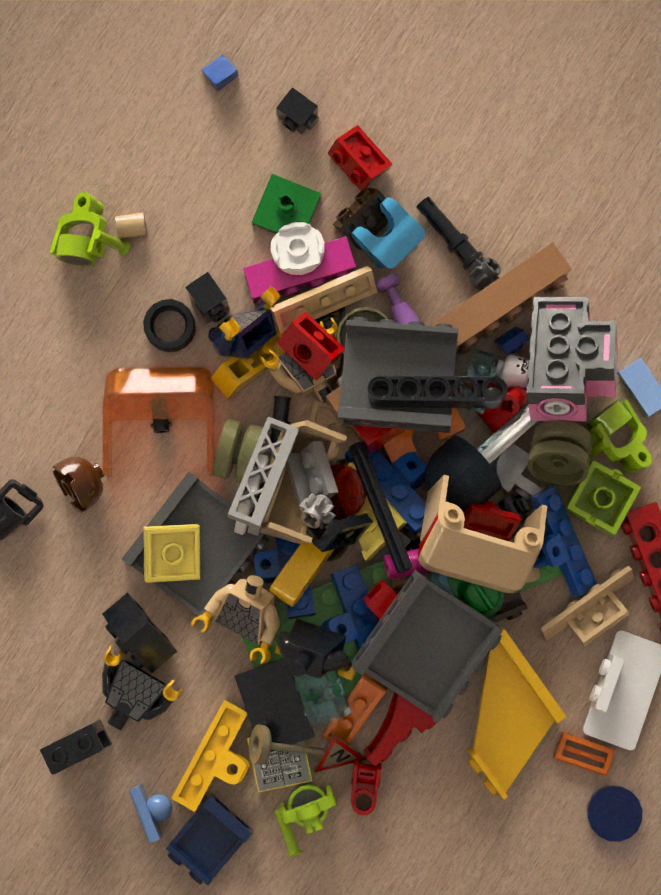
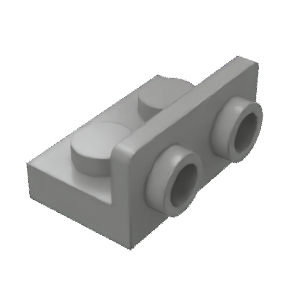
M322 440L313 441L299 453H291L286 466L298 506L311 493L315 496L322 494L329 499L338 493Z

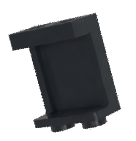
M101 719L47 745L40 749V752L50 773L54 775L102 751L103 748L111 745L112 742Z

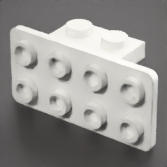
M619 630L615 633L607 659H603L600 665L599 674L601 676L598 685H594L590 694V701L592 702L583 725V732L586 735L624 749L634 750L661 674V644Z

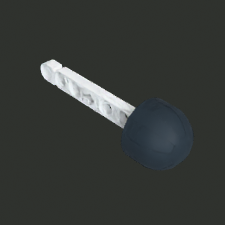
M528 404L477 449L460 436L453 435L432 454L427 463L425 472L427 491L443 475H447L449 480L446 502L457 505L463 512L471 504L487 502L502 487L500 479L490 463L537 422L530 420Z

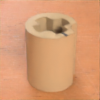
M143 212L115 216L119 239L147 235Z

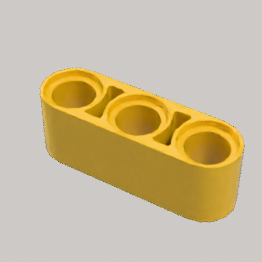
M312 541L311 543L300 544L271 585L269 592L293 607L334 549L321 552L320 549L314 546Z

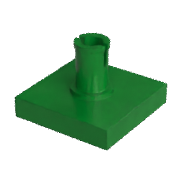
M271 174L253 217L252 225L277 234L279 229L293 222L310 224L321 198V193Z

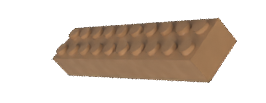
M552 242L430 326L445 323L452 325L453 328H458L456 354L460 351L465 354L476 346L479 338L484 336L487 339L499 330L498 328L501 326V323L506 321L509 324L516 320L524 310L523 308L528 306L529 309H532L533 297H544L548 291L554 294L560 290L568 280L567 275L572 268ZM341 386L326 395V403L336 418L338 416V406H340ZM342 425L344 429L349 426L352 430L354 429L353 425Z

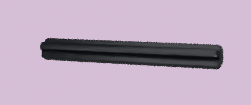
M360 442L355 443L349 447V452L396 571L398 573L407 572L412 569V563L365 445Z

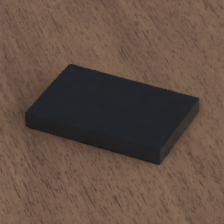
M284 658L235 675L234 677L253 729L258 724L265 725L270 729L273 743L290 745L315 736L295 677L289 668L283 665Z

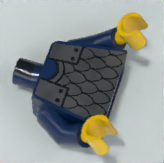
M272 286L260 296L264 302L260 304L257 311L232 314L219 325L209 330V340L213 343L214 349L220 356L248 358L277 334L270 315V307L280 298V294Z

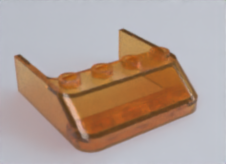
M203 367L117 368L110 371L105 380L102 406L103 475L112 477L113 421L202 419L207 424V473L211 476L215 459L214 382L211 379V372Z

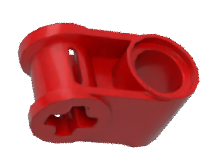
M511 386L507 389L505 401L498 408H481L476 412L492 433H495L528 403L526 389L520 386Z
M354 759L350 800L353 810L359 815H368L375 809L382 763H378L375 767L372 764L359 763V760ZM360 772L372 773L373 775L360 774ZM361 794H366L371 798V804L366 809H359L355 804L356 798Z

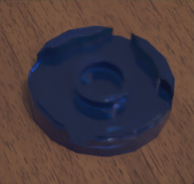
M617 785L605 786L598 789L591 796L587 805V818L590 827L599 837L607 841L621 842L631 838L641 825L643 810L639 799L630 790Z

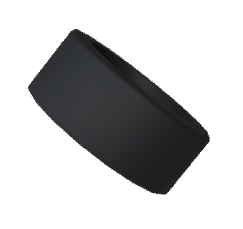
M164 299L154 303L147 310L143 320L144 332L149 342L158 350L165 352H177L187 347L193 340L196 331L195 319L190 309L182 302L174 299ZM167 310L178 312L185 320V331L175 341L162 340L154 331L156 317Z

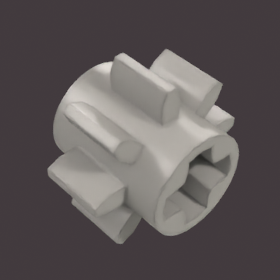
M311 493L299 505V508L303 510V513L300 515L303 523L310 528L319 527L323 529L335 517V514L330 512L334 507L333 503L325 495L317 494L315 496Z

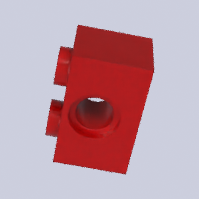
M306 312L291 322L276 343L315 380H318L329 371L345 351V348Z

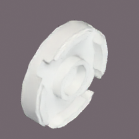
M293 222L279 229V232L271 241V255L274 263L281 271L291 275H303L312 272L320 265L324 258L325 243L322 235L307 223Z

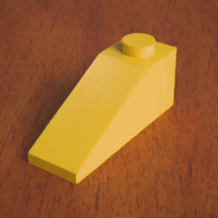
M277 331L274 337L248 358L231 357L219 366L210 379L227 399L245 388L269 369L259 360L260 356L266 362L271 360L272 354L268 351L269 349L277 354L278 357L285 354L284 350L276 344L283 333L280 334Z

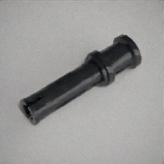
M429 196L417 205L416 208L424 215L439 235L442 236L448 244V251L454 253L459 258L465 270L469 269V266L476 258L480 259L483 256V253L481 251L478 252L468 241L469 237L467 234H461Z

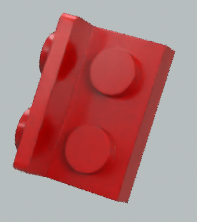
M358 125L338 137L328 151V155L332 158L333 162L342 169L360 191L367 188L373 180L388 171L392 166L389 159Z

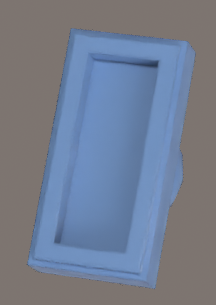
M143 784L137 785L130 790V795L148 841L152 843L162 837L158 822L169 818L172 813V802L163 794H155L148 799Z

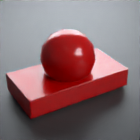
M490 500L483 504H471L464 511L465 529L510 541L521 522L519 514L501 510L495 502Z

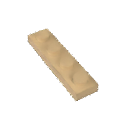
M369 266L363 267L270 307L276 330L280 334L284 333L291 322L304 312L315 320L378 293L373 272Z

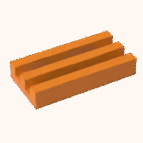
M561 731L560 741L557 744V750L553 758L607 776L615 749ZM566 740L606 752L607 756L604 758L566 745ZM566 750L604 763L603 769L564 756L562 752Z

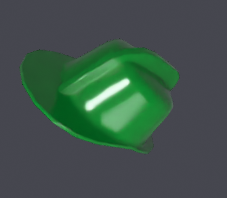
M447 576V582L453 594L487 618L495 615L501 609L504 602V592Z

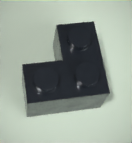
M128 593L102 613L108 622L105 628L115 639L118 637L115 641L117 646L125 654L128 652L132 653L130 657L139 668L145 666L153 673L177 653L168 637L151 621L144 609Z

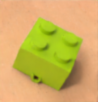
M592 460L590 461L587 478L582 483L574 486L564 504V508L568 514L607 536H614L638 495L641 486L623 477V473L619 470H610Z

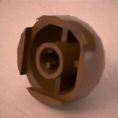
M69 457L52 467L55 469L53 475L65 496L69 495L75 500L70 504L78 512L83 513L98 502L103 492L101 478L104 477V473L97 463L92 465L87 459Z

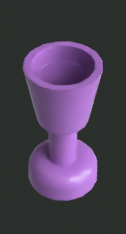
M398 273L388 275L375 282L377 292L387 293L393 306L390 309L393 320L397 321V324H408L411 321L421 322L409 304L402 302L396 289V286L400 284Z

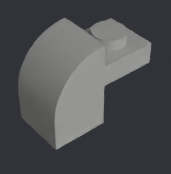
M514 443L499 455L495 462L494 470L502 485L500 490L504 494L509 493L512 487L516 488L515 493L519 497H525L526 501H529L531 497L543 489L521 475L528 465L530 454Z

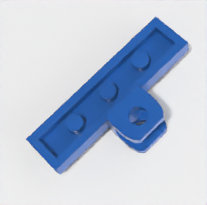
M348 450L345 452V458L350 463L353 460ZM378 450L371 454L367 451L385 498L407 522L405 526L415 536L422 530L426 503L414 490L424 482L426 464L416 453L410 452L393 462L392 466Z
M555 485L548 486L530 498L535 510L542 504L547 506L544 531L546 535L540 550L541 558L538 559L537 557L533 567L538 569L544 568L547 565L550 567L560 566L572 596H581L597 584Z
M275 537L277 549L262 551L254 556L256 576L263 579V584L275 581L300 544ZM265 565L270 566V568L267 570L262 569V567ZM311 583L293 607L286 604L288 619L316 615Z
M357 564L330 574L344 613L327 619L322 623L321 627L336 633V628H338L339 634L346 636L345 643L354 640L357 651H359L378 624V619L363 600L368 591Z

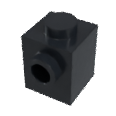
M293 87L276 107L277 116L283 120L282 124L292 132L297 130L303 134L306 129L311 130L319 119L317 116L318 106Z

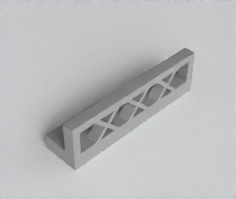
M268 417L227 516L249 525L247 532L256 536L259 535L300 429ZM270 427L286 432L283 440L272 443L268 436ZM270 451L274 458V463L262 468L258 456ZM256 465L258 470L253 471V468ZM268 471H270V473H269V475H268V478H267V476H266L265 473L268 472ZM260 475L265 484L264 488L252 492L248 485V480ZM244 490H246L247 495L242 496ZM260 496L257 502L255 497ZM249 499L255 508L252 517L236 512L239 503Z

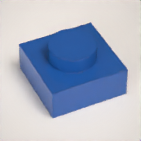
M515 326L495 339L494 343L498 350L506 354L515 353L524 346L523 343L529 340V337L523 329Z

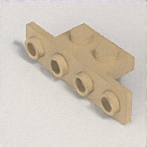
M630 566L615 570L606 582L590 588L585 597L579 601L574 600L569 603L565 611L558 616L548 618L540 628L543 638L548 641L569 626L581 643L586 646L629 615L628 610L614 593L634 580L633 570Z

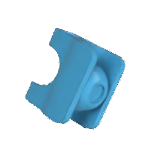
M387 197L380 204L381 211L388 220V228L385 234L381 237H376L363 227H357L351 233L353 240L380 269L396 267L425 237L424 228L396 200Z

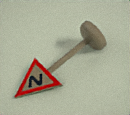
M258 724L254 727L249 742L250 760L253 764L258 765L266 762L271 750L321 755L314 768V773L354 763V759L359 761L367 759L366 756L335 734H332L325 749L273 743L270 729L265 725Z

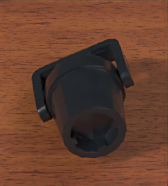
M14 479L9 480L0 489V540L5 539L18 526H27L44 507L42 499L37 496L35 491L25 484L21 485ZM12 488L16 489L24 498L36 504L28 514L15 501L5 496Z

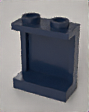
M211 794L166 848L169 851L168 857L179 866L184 864L190 870L189 875L197 883L202 884L204 882L206 885H209L239 847L249 839L253 829Z

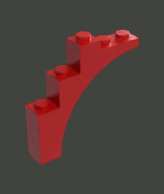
M381 579L367 593L363 600L380 621L398 594ZM393 691L387 715L377 734L363 751L367 759L376 767L380 761L384 762L390 757L392 749L399 742H404L410 736L413 727L423 733L426 729L429 730L435 726L436 723L431 715Z

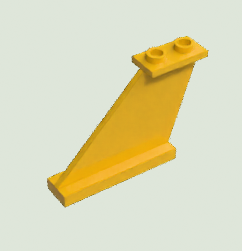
M500 627L502 630L500 634L501 640L493 650L490 649L487 655L473 749L469 747L465 751L470 757L467 762L477 775L481 772L486 780L483 784L492 796L498 794L505 800L508 797L506 794L507 790L554 721L556 723L561 722L567 716L506 630Z

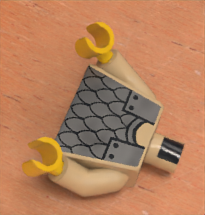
M331 318L332 327L325 330L337 340V324ZM321 321L319 325L324 328V325ZM269 349L268 351L272 354L270 361L266 362L263 357H259L260 362L269 368L270 373L279 385L293 393L301 392L304 396L315 391L321 403L326 402V395L333 391L329 382L337 378V372L341 369L342 364L341 354L331 369L318 380H315L286 353L278 357L277 354Z
M251 575L247 580L240 579L235 585L228 584L215 592L204 608L206 610L205 613L195 617L192 620L191 626L194 627L199 619H201L205 626L200 633L205 632L211 627V617L214 615V621L257 645L261 644L260 648H255L251 651L250 660L255 661L258 653L261 652L263 657L260 664H265L271 659V653L268 648L270 645L273 646L281 626V621L275 607V596L262 588L264 582L261 577Z

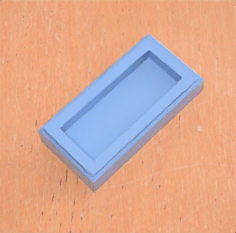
M639 358L617 373L647 418L661 409V386L642 358Z

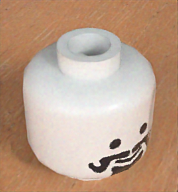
M508 354L504 361L498 360L494 375L505 381L507 389L511 386H520L527 389L529 359L515 354Z

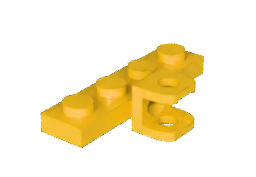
M227 700L223 701L171 799L197 812L215 777L229 784H238L243 781L250 768V762L244 756L230 749L248 717L247 711ZM233 764H235L238 768L236 774H234L231 770Z

